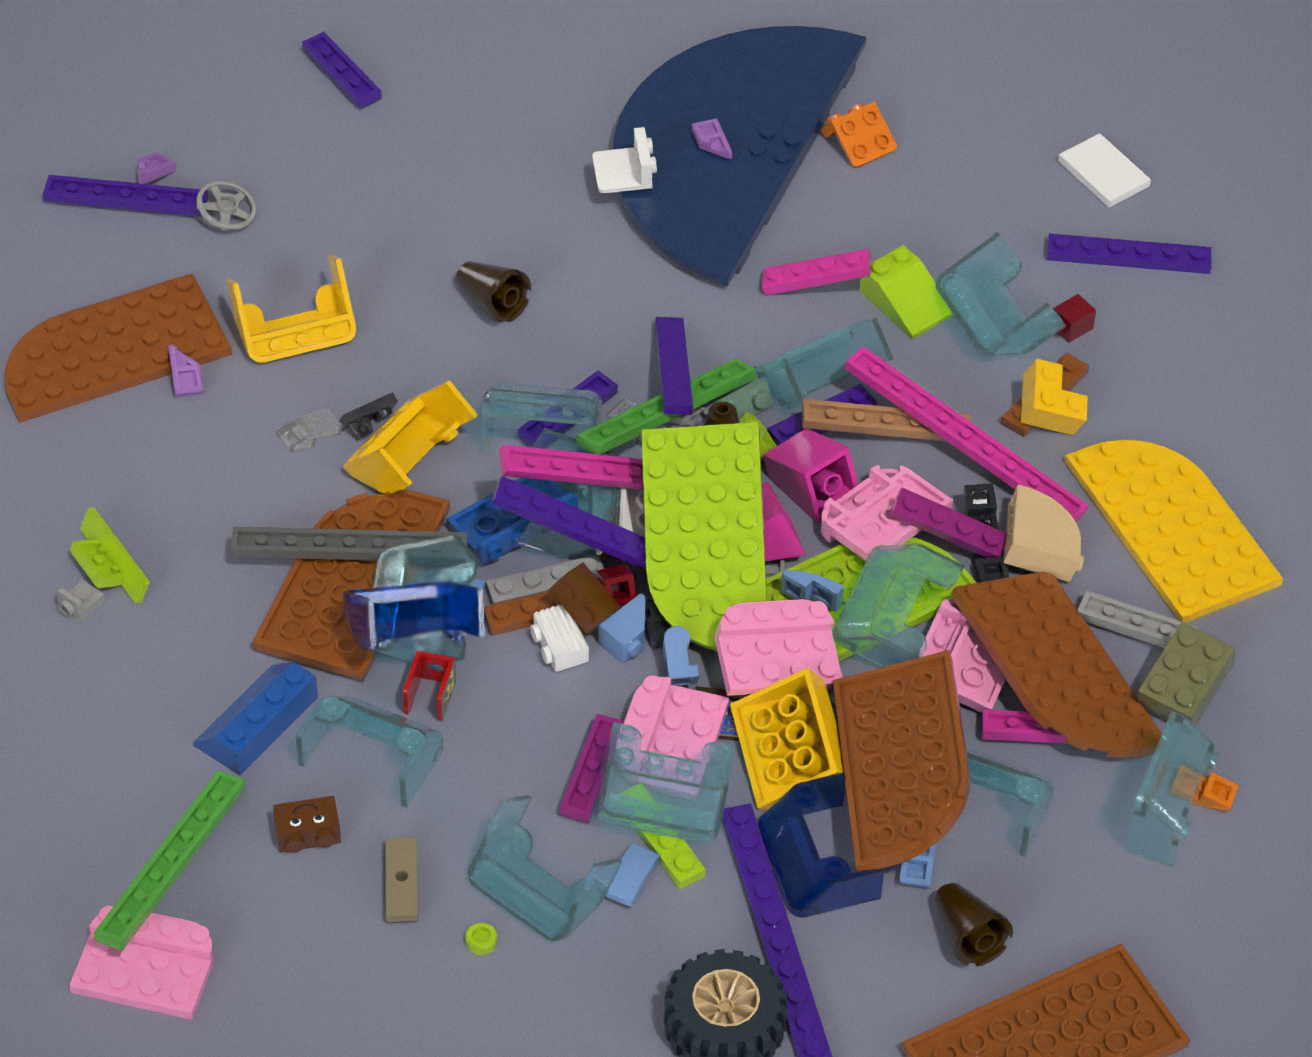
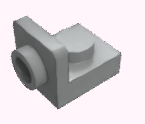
M81 580L69 592L63 588L56 591L59 610L65 616L73 617L79 622H83L105 601L104 593L84 580Z

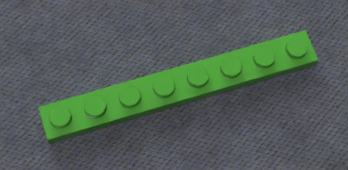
M735 358L691 379L693 409L754 380L756 369ZM662 394L577 434L576 445L585 449L590 454L601 455L642 435V430L654 429L681 415L664 414Z
M219 770L214 774L94 931V941L121 951L125 949L245 790L244 779Z

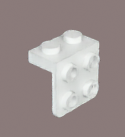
M645 127L634 128L633 148L597 151L592 154L597 187L600 193L652 188V173H657L655 157H650V154H653L652 139L646 138Z

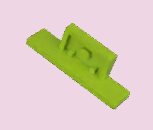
M94 507L88 508L80 526V530L88 540L73 541L69 551L97 588L123 586L135 604L142 603L150 584L149 579Z

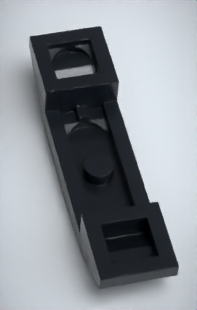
M993 483L964 485L966 516L999 530ZM1003 551L1000 557L985 558L972 552L979 582L1009 577L1008 566L1003 563Z

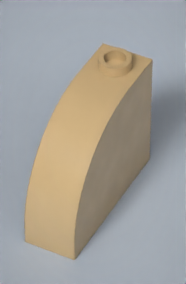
M1017 485L1008 504L1007 536L1003 563L1036 573L1047 572L1053 574L1057 579L1070 582L1074 573L1080 572L1084 561V556L1080 555L1081 535L1075 520L1061 504L1051 497L1032 488Z

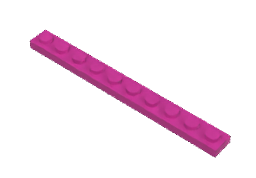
M864 346L846 361L844 369L1013 489H1016L1017 485H1022L1046 494L1061 504L1070 513L1075 522L1087 512L1088 504Z

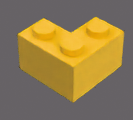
M1036 359L1023 373L1021 423L1074 435L1087 421L1088 396L1062 390L1063 365Z

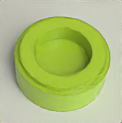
M476 923L470 926L466 931V946L468 950L476 955L491 953L497 946V932L495 928L487 923Z

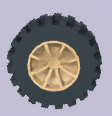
M719 949L710 955L707 952L698 954L695 961L688 959L682 964L681 970H676L671 976V982L667 985L665 992V1035L667 1040L671 1042L672 1050L678 1056L683 1054V1057H773L776 1049L782 1044L786 1027L787 994L783 990L784 984L779 976H774V969L768 964L761 965L760 958L751 954L749 957L744 956L743 951L733 950V953H725V949Z

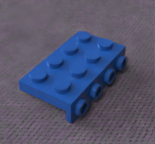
M529 478L515 480L518 483L578 508V496L574 492L567 493L556 481ZM494 493L446 518L447 526L452 532H468L467 549L482 565L499 559L503 554L515 547L524 545L528 540L547 532L549 529L492 505Z

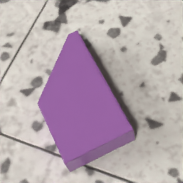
M717 118L692 124V133L700 149L728 159L732 158V150Z
M158 152L138 159L139 183L143 185L175 172L176 163Z
M168 345L175 397L204 394L200 364L180 352L174 345Z

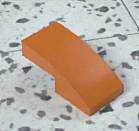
M1179 765L1175 770L1167 794L1198 806L1229 811L1239 785L1213 772L1208 777H1205Z

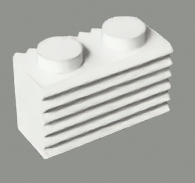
M558 604L556 607L552 606L550 609L547 608L546 610L534 613V625L530 626L532 637L535 642L540 641L544 662L546 664L551 663L554 672L589 662V647L577 623L562 605Z

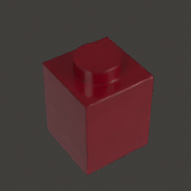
M1077 294L1053 308L1050 327L1057 335L1070 343L1094 328L1096 309Z
M625 564L596 570L599 582L618 605L627 604L636 597L633 573Z

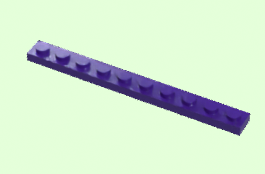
M752 804L721 809L722 821L767 964L774 969V976H779L784 984L783 990L787 994L786 1024L796 1056L833 1057Z

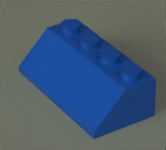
M293 661L271 665L193 742V746L236 774L241 775L318 698L316 676Z

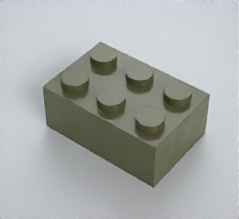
M1181 622L1138 690V702L1143 705L1148 713L1191 734L1232 668L1235 647Z

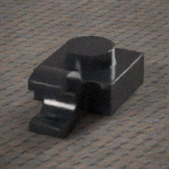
M647 600L649 609H646L648 619L645 620V628L654 649L662 648L664 635L671 626L660 614L654 600Z

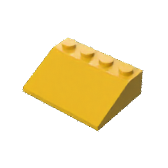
M809 667L730 704L756 805L759 810L828 796L846 787L840 734L824 679Z

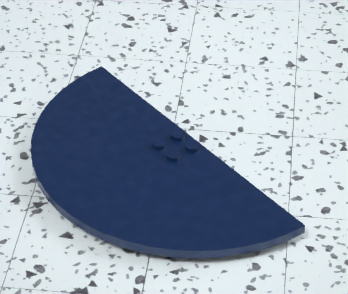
M775 26L749 29L726 34L693 46L669 59L653 71L638 86L627 101L619 117L613 142V150L633 148L634 128L645 127L646 138L652 139L653 154H650V157H655L657 173H652V188L618 192L625 210L639 230L665 255L683 267L707 279L728 286L734 274H739L750 255L752 245L763 226L769 222L829 117L831 107L842 88L846 87L853 75L856 61L866 45L867 37L820 27ZM717 118L732 150V158L728 159L700 149L692 133V124Z

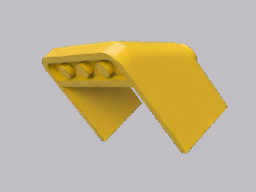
M335 255L328 256L333 283L323 285L317 290L315 294L317 309L265 322L262 311L258 306L251 303L243 304L238 282L233 279L226 280L235 322L246 352L251 359L263 363L346 343L353 339L356 334V324L341 258Z
M446 381L411 398L403 404L344 463L343 468L350 476L382 494H387V491L394 493L404 490L412 484V481L406 474L435 444L443 440L445 443H448L459 433L457 428L475 419L478 414L451 381Z

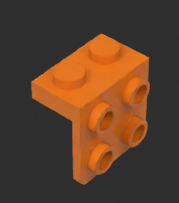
M875 101L865 106L860 103L848 110L849 113L843 116L841 113L833 115L827 119L828 124L821 129L825 139L834 135L837 136L851 166L854 168L889 154L897 148V144Z

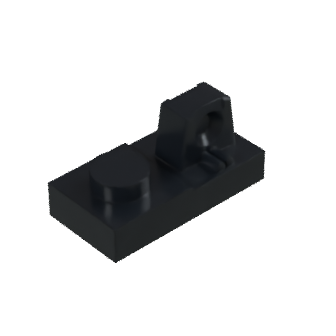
M392 392L343 414L338 423L342 431L348 428L357 441L373 433L370 419L377 417L378 420L388 417L393 413L392 409L398 401Z

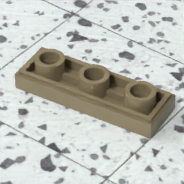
M417 837L386 838L387 922L418 921Z

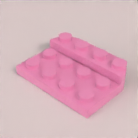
M877 465L870 469L869 477L838 500L834 501L829 498L824 503L820 533L829 543L835 539L874 566L922 530L890 516L901 487L950 509L952 508L953 500L902 465L900 470L880 469V466Z
M799 599L747 602L728 607L715 631V643L727 696L753 694L808 667L824 679L827 689H834L833 680L843 677L831 631L834 621L828 612L827 606L821 601L813 602Z
M945 599L932 622L916 658L949 650L953 660L959 702L981 713L982 709L992 710L1006 678L954 599Z
M646 677L633 696L615 749L616 767L621 775L627 779V784L634 786L642 782L648 791L697 802L730 704L729 697L672 685L670 677Z
M113 906L103 907L99 915L93 919L89 926L90 936L70 982V993L192 1020L214 962L209 930L205 926L189 920L151 913L125 949L121 951L94 941V931L113 908Z

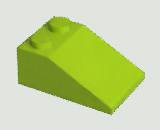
M905 245L871 262V276L860 278L859 291L911 339L954 316V310L922 261Z

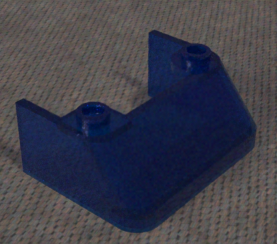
M437 581L343 591V605L354 642L361 645V649L364 650L380 648L379 643L385 642V639L440 634L446 635L449 641L464 640L466 634L485 637L482 588L457 581Z
M844 772L795 784L764 812L758 821L772 870L786 907L796 917H810L881 899L884 869L863 870L852 873L848 862L841 857L830 856L820 859L803 816L843 806L846 780Z

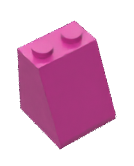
M807 428L763 454L769 479L816 522L821 521L824 503L829 498L836 501L858 485L849 447Z
M769 482L763 483L765 561L797 557L805 554L791 518Z

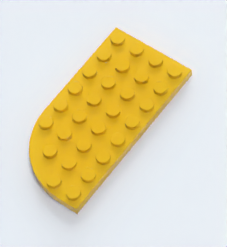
M1137 440L1101 442L1065 455L1067 467L1178 621L1187 623L1282 586L1283 577L1208 477L1199 467L1183 455L1161 445Z

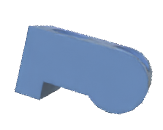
M680 626L669 628L664 635L663 656L666 677H670L671 684L675 686L694 685L698 683L699 679L698 665L689 666L687 650L690 636L688 631Z

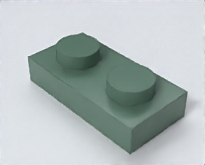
M763 378L716 401L731 403L736 408L739 419L746 412L755 415L773 406L768 381Z

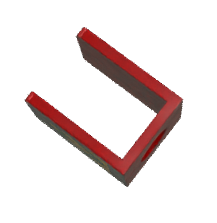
M417 650L403 688L404 714L410 713L421 678L442 682L437 695V718L439 721H443L456 683L455 658ZM437 664L444 669V671H434L430 669L428 665Z

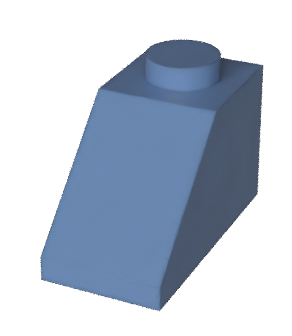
M640 593L598 625V644L623 664L631 657L638 656L644 649L645 596Z

